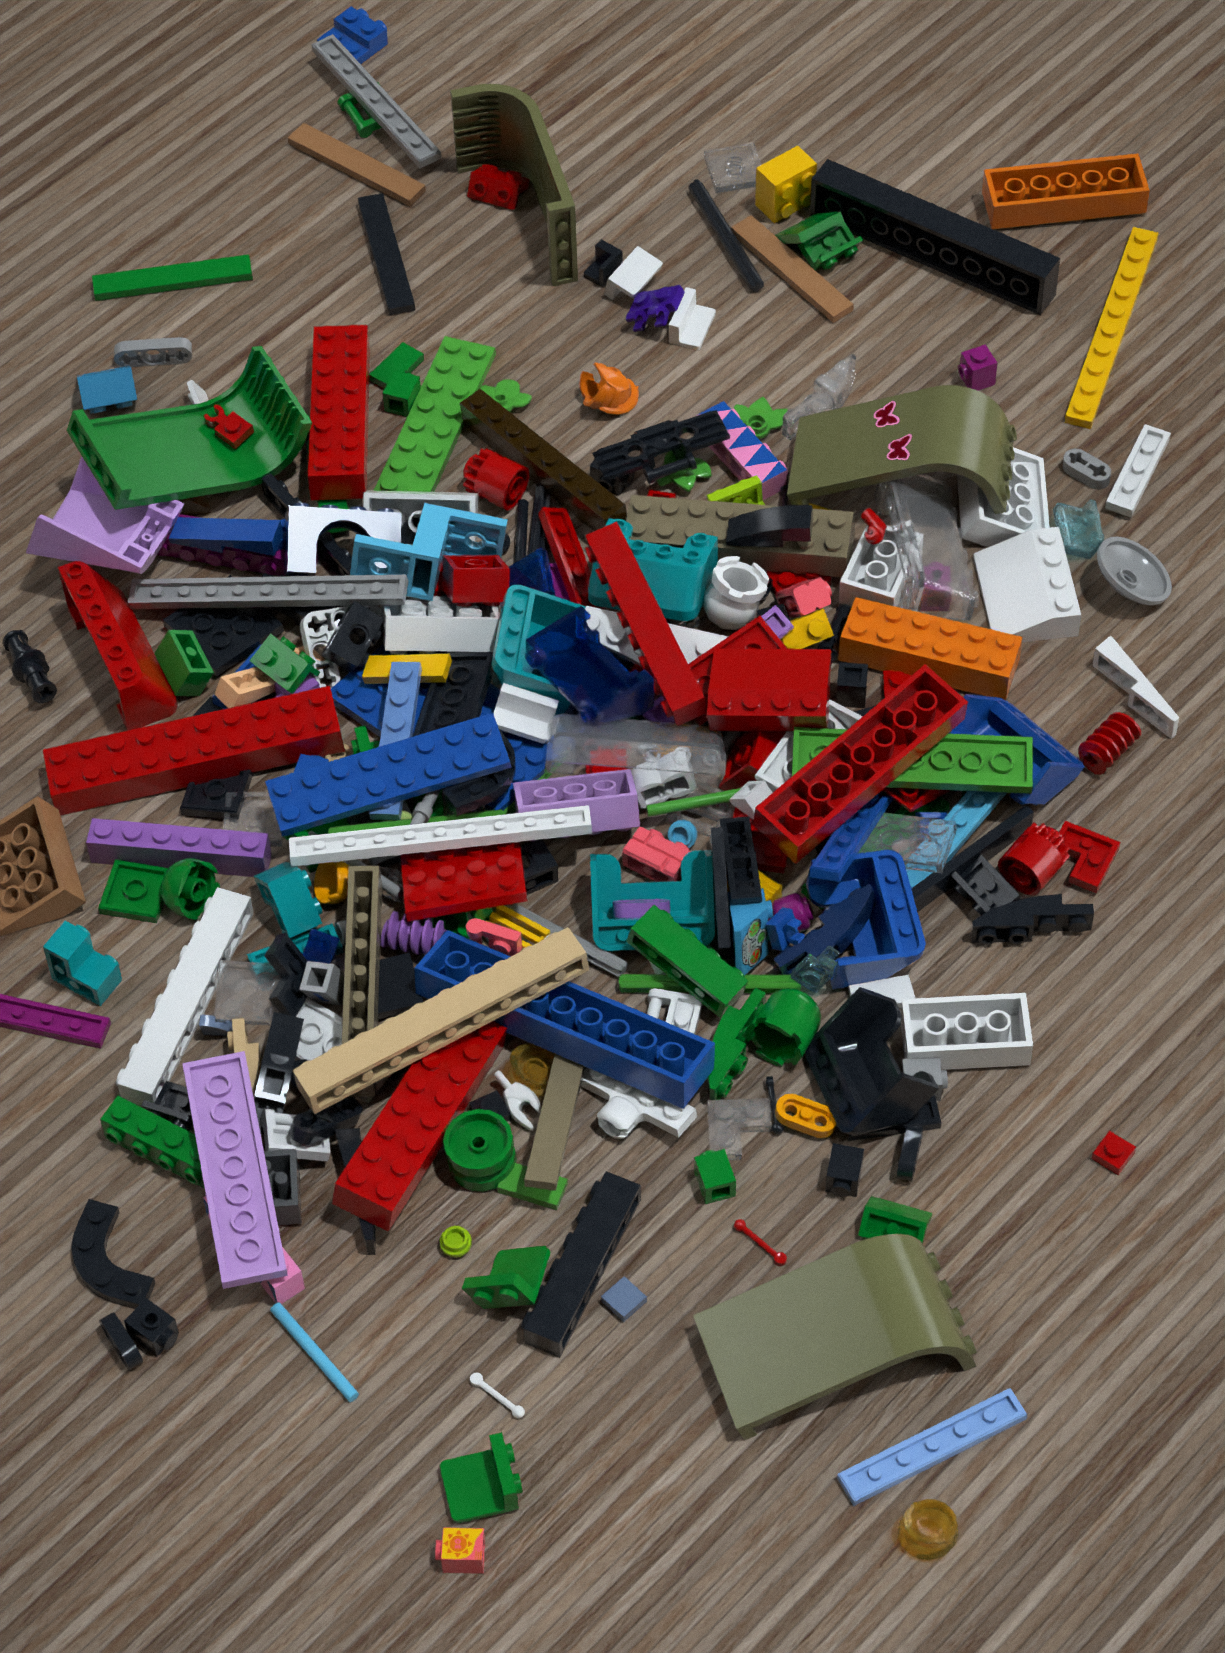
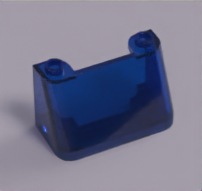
M582 606L526 639L527 653H525V659L532 668H537L576 708L585 723L598 726L643 715L653 709L654 678L645 669L640 673L636 669L629 672L600 643V633L596 629L592 631L589 628L587 620L590 619V614Z

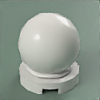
M738 556L725 557L717 562L712 572V582L704 592V610L709 620L721 629L737 630L751 622L759 609V600L764 597L767 591L769 578L766 572L754 562L752 566L739 562L741 557Z

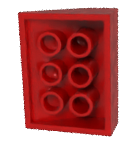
M714 649L707 702V719L710 731H794V727L828 728L831 649Z

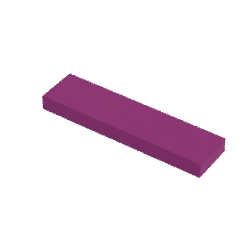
M0 994V1027L99 1049L102 1048L111 1025L109 1017Z

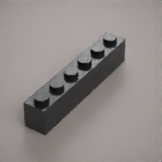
M607 1171L601 1181H595L590 1192L591 1200L588 1206H583L579 1211L576 1220L578 1225L574 1233L569 1232L563 1244L564 1252L561 1258H556L551 1265L549 1271L550 1279L547 1285L542 1284L540 1286L534 1310L532 1312L528 1311L522 1321L521 1329L524 1330L525 1344L559 1358L565 1350L641 1201L640 1184Z

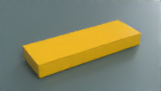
M450 654L370 655L366 662L362 679L365 684L389 683L391 662H420L422 666L420 683L446 682L452 659Z

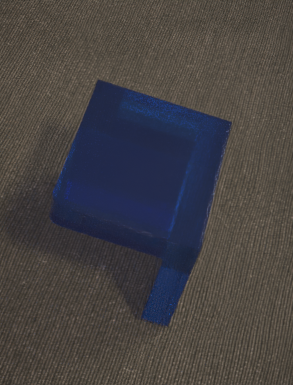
M311 928L303 955L307 961L332 964L339 948L340 939Z

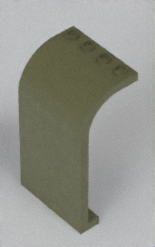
M888 1234L868 1238L693 1315L735 1427L744 1440L757 1435L754 1428L914 1357L938 1353L949 1354L959 1361L964 1371L976 1367L972 1355L976 1354L977 1350L970 1335L963 1336L960 1327L964 1326L965 1323L958 1307L952 1309L948 1299L952 1298L953 1295L946 1279L940 1281L936 1272L941 1270L935 1253L931 1252L928 1254L921 1241L910 1235Z

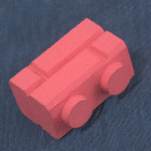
M815 578L799 582L778 591L775 598L778 605H785L789 618L805 616L817 609L830 605L832 591L826 581L821 578Z
M639 827L632 839L623 848V866L655 882L681 881V862L683 857L690 852V849L682 842L674 843L665 839L662 833L655 829L647 830Z

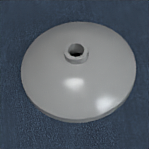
M1123 537L1107 538L1099 546L1097 560L1100 571L1109 585L1121 596L1142 605H1158L1169 597L1172 590L1169 574L1158 558L1148 549L1135 541Z

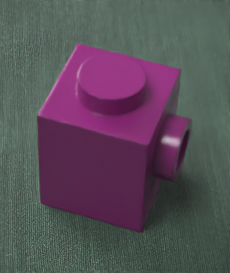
M985 344L961 352L958 373L968 388L979 391L995 385L998 363Z

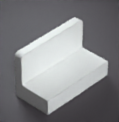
M637 246L608 278L604 295L613 300L622 291L631 298H634L660 270L663 263Z
M686 287L681 303L669 323V343L700 350L715 317L716 310L696 305V290Z
M503 683L493 714L500 730L544 744L546 743L559 701Z

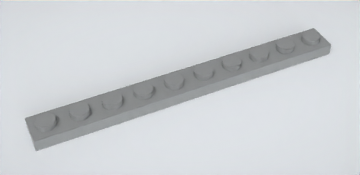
M406 574L132 579L128 605L130 609L349 606L354 601L362 606L405 605L409 581Z

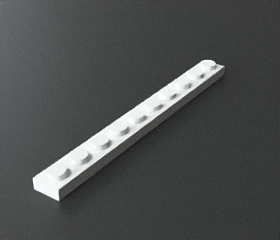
M589 805L293 837L289 838L291 867L307 866L328 862L592 834Z

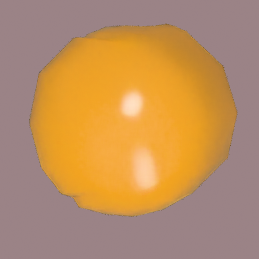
M346 862L318 864L314 878V893L319 903L339 904L347 899L349 865Z

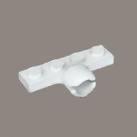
M590 1068L584 1070L581 1086L608 1100L597 1113L598 1125L607 1135L614 1139L627 1137L636 1125L642 1121L650 1122L679 1138L697 1118L696 1109L688 1104L682 1109Z

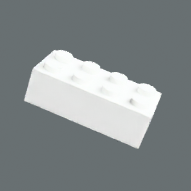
M1026 993L902 999L901 1031L905 1059L940 1058L941 1070L1030 1065L1033 1041Z

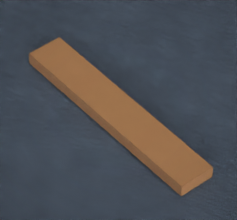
M305 123L288 137L289 145L408 206L415 203L426 192L425 184Z
M752 215L731 227L732 232L742 244L832 323L853 311L854 304Z

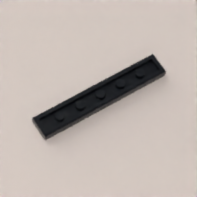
M380 193L359 197V209L389 315L415 311V302L384 195Z
M1027 805L1022 807L911 888L917 912L953 887L957 882L951 876L954 871L960 875L980 855L988 861L1016 841L1031 826L1034 811Z

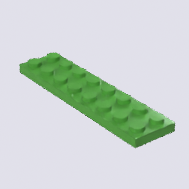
M444 336L374 491L435 492L464 427L460 402L479 390L483 385L496 356L495 347Z
M794 727L792 776L847 729ZM947 734L886 787L1032 794L1033 738Z

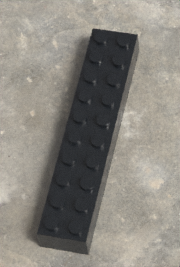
M829 159L825 161L812 177L810 216L816 213L841 212L844 222L853 235L861 236L869 242L1038 315L1044 312L1056 296L1060 258L1051 253H1047Z

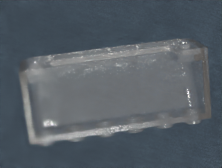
M925 473L878 483L874 493L879 515H889L905 579L899 599L901 608L950 620H971L974 608L978 607L979 596L978 592L973 589V572L968 570V553L966 549H963L961 543L962 530L957 527V511L951 504L952 493L950 486H947L945 481Z
M558 714L551 718L547 727L544 773L573 775L574 764L694 773L696 785L720 786L726 771V753L721 731H710L709 725L682 724L677 726L676 723Z

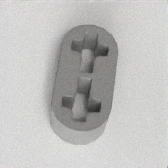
M1074 448L1066 451L1063 458L1064 472L1093 489L1100 490L1109 485L1111 469L1106 463L1081 449Z

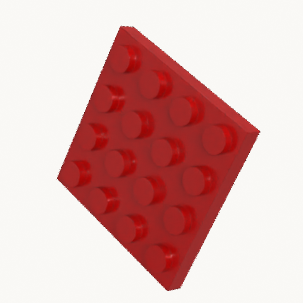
M520 842L400 855L407 922L528 901Z

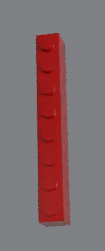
M617 521L585 535L589 544L585 548L586 554L591 564L597 562L599 568L595 571L601 585L607 584L610 589L606 591L612 607L618 605L620 612L616 614L622 628L629 627L631 634L627 636L634 651L640 650L642 656L638 657L644 672L650 671L653 676L649 681L655 695L661 694L664 699L660 704L666 717H673L676 725L679 726L706 714L707 703Z

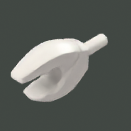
M498 1070L494 1076L506 1089L503 1092V1097L511 1117L524 1128L533 1131L535 1128L527 1119V1116L522 1113V1107L525 1104H531L540 1114L541 1105L538 1097L530 1088L521 1083L515 1082L511 1084L503 1073Z

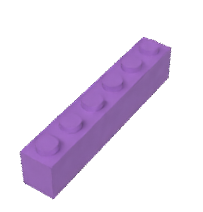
M92 818L86 841L91 863L113 865L116 859L169 868L177 861L194 858L212 863L217 869L218 874L254 877V875L268 870L272 855L268 833Z

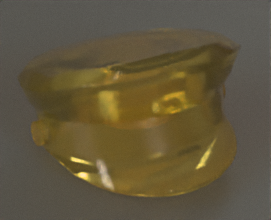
M533 1044L516 1047L510 1055L509 1082L511 1084L518 1082L527 1086L537 1097L545 1096L555 1053Z
M924 1499L914 1502L905 1511L898 1526V1539L904 1550L913 1557L922 1560H933L946 1555L955 1546L959 1536L957 1518L952 1508L944 1502L935 1499Z

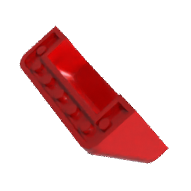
M74 561L58 567L67 610L77 630L84 627L87 628L118 690L120 703L116 706L127 731L141 728L172 716L178 707L176 696L133 610L130 609L123 591L84 562Z

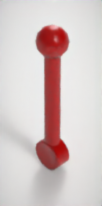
M738 1219L734 1222L735 1230L745 1233L774 1258V1263L777 1266H784L786 1264L787 1256L785 1253H777L747 1228L744 1220Z

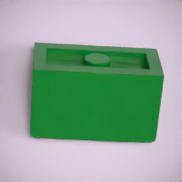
M871 1196L864 1208L858 1236L872 1238L888 1234H904L917 1238L923 1244L932 1213Z

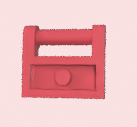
M477 918L470 919L466 923V932L470 940L483 945L482 936L489 939V948L508 956H513L522 950V937L519 931Z

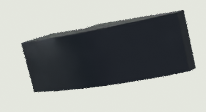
M812 505L771 507L733 517L728 521L726 546L783 547L784 541L811 542L813 527Z

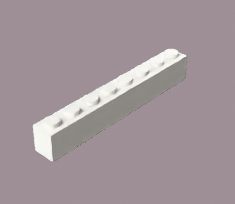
M217 887L213 897L207 899L201 920L197 921L193 926L192 938L189 944L184 945L181 950L180 962L176 970L172 969L169 973L167 987L163 994L158 995L154 1007L155 1011L151 1019H146L138 1044L135 1043L131 1048L126 1068H122L117 1076L116 1085L122 1098L140 1106L144 1100L155 1103L165 1082L171 1081L199 1024L200 1015L204 1014L254 914L251 897Z

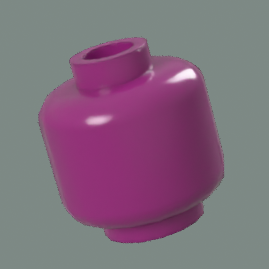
M793 893L772 902L773 916L782 907L793 909L795 918L802 923L798 927V931L802 932L809 929L810 921L814 920V916L807 897L802 898L798 893Z

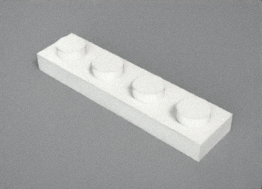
M1144 425L1106 501L1105 509L1132 517L1170 440V432Z

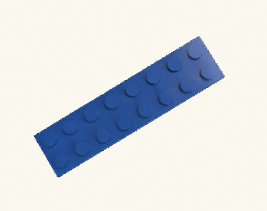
M490 713L265 781L283 837L373 810L389 803H396L511 768V763L494 714Z

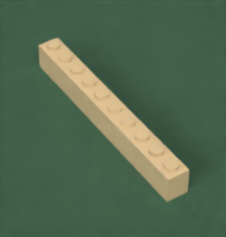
M568 927L559 932H554L546 939L523 948L519 953L496 962L492 967L469 976L465 981L452 988L442 990L438 995L425 1002L415 1004L400 1015L386 1019L382 1024L373 1029L359 1033L348 1042L332 1047L323 1055L313 1060L305 1061L299 1067L292 1070L297 1088L313 1113L316 1114L589 971L587 953Z

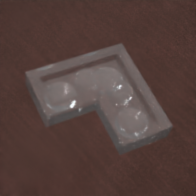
M770 1098L707 1100L709 1148L714 1151L725 1149L729 1161L742 1160L741 1133L772 1131Z

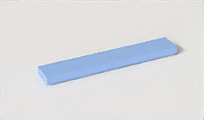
M1011 1388L838 1473L837 1479L851 1503L855 1506L1026 1420L1027 1413Z

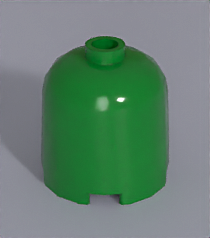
M784 988L775 991L746 1029L747 1041L752 1040L758 1048L755 1053L765 1061L782 1067L784 1063L797 1065L820 1027V1009L808 994L800 990Z

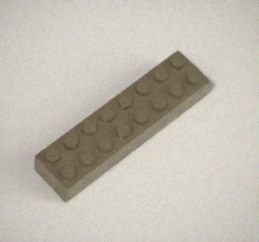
M631 495L626 522L630 523L633 527L631 540H642L648 543L683 548L690 536L696 533H705L718 537V561L725 557L738 556L741 557L739 562L750 566L754 562L764 571L770 572L787 571L796 574H805L807 572L820 574L821 576L842 577L851 559L855 536L854 512L813 509L811 542L784 541L783 547L726 546L729 519L744 513L778 506Z

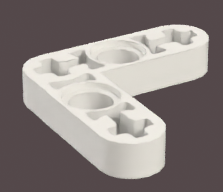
M377 605L364 606L382 617V611ZM348 606L308 613L300 623L305 653L316 661L313 667L330 665V667L324 670L326 678L333 681L329 685L330 688L340 681L338 665L328 659L324 661L317 660L313 655V649L316 646L325 648L337 627L334 622L335 615L344 614ZM312 619L314 623H323L327 620V625L319 627L316 632L313 628H308V624ZM323 668L318 670L320 671L318 676L310 672L319 682L320 688L326 687V684L320 683V680L324 677Z

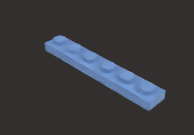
M391 662L379 747L413 736L422 673L420 662ZM403 800L370 810L371 820H401Z

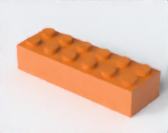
M1139 153L985 169L982 185V195L991 229L1142 214L1147 212L1150 192Z
M855 597L840 636L838 660L847 663L868 664V668L880 671H901L908 675H913L926 664L954 689L1006 700L1020 660L1023 637Z

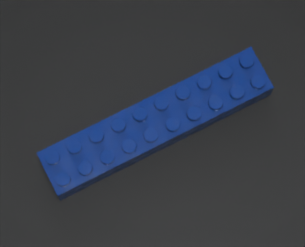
M447 930L414 968L416 994L430 999L438 995L442 990L452 988L465 981L469 976L478 974L492 967L496 962L511 956ZM570 981L494 1020V1022L507 1027L506 1033L682 1109L685 1108L714 1069V1042Z

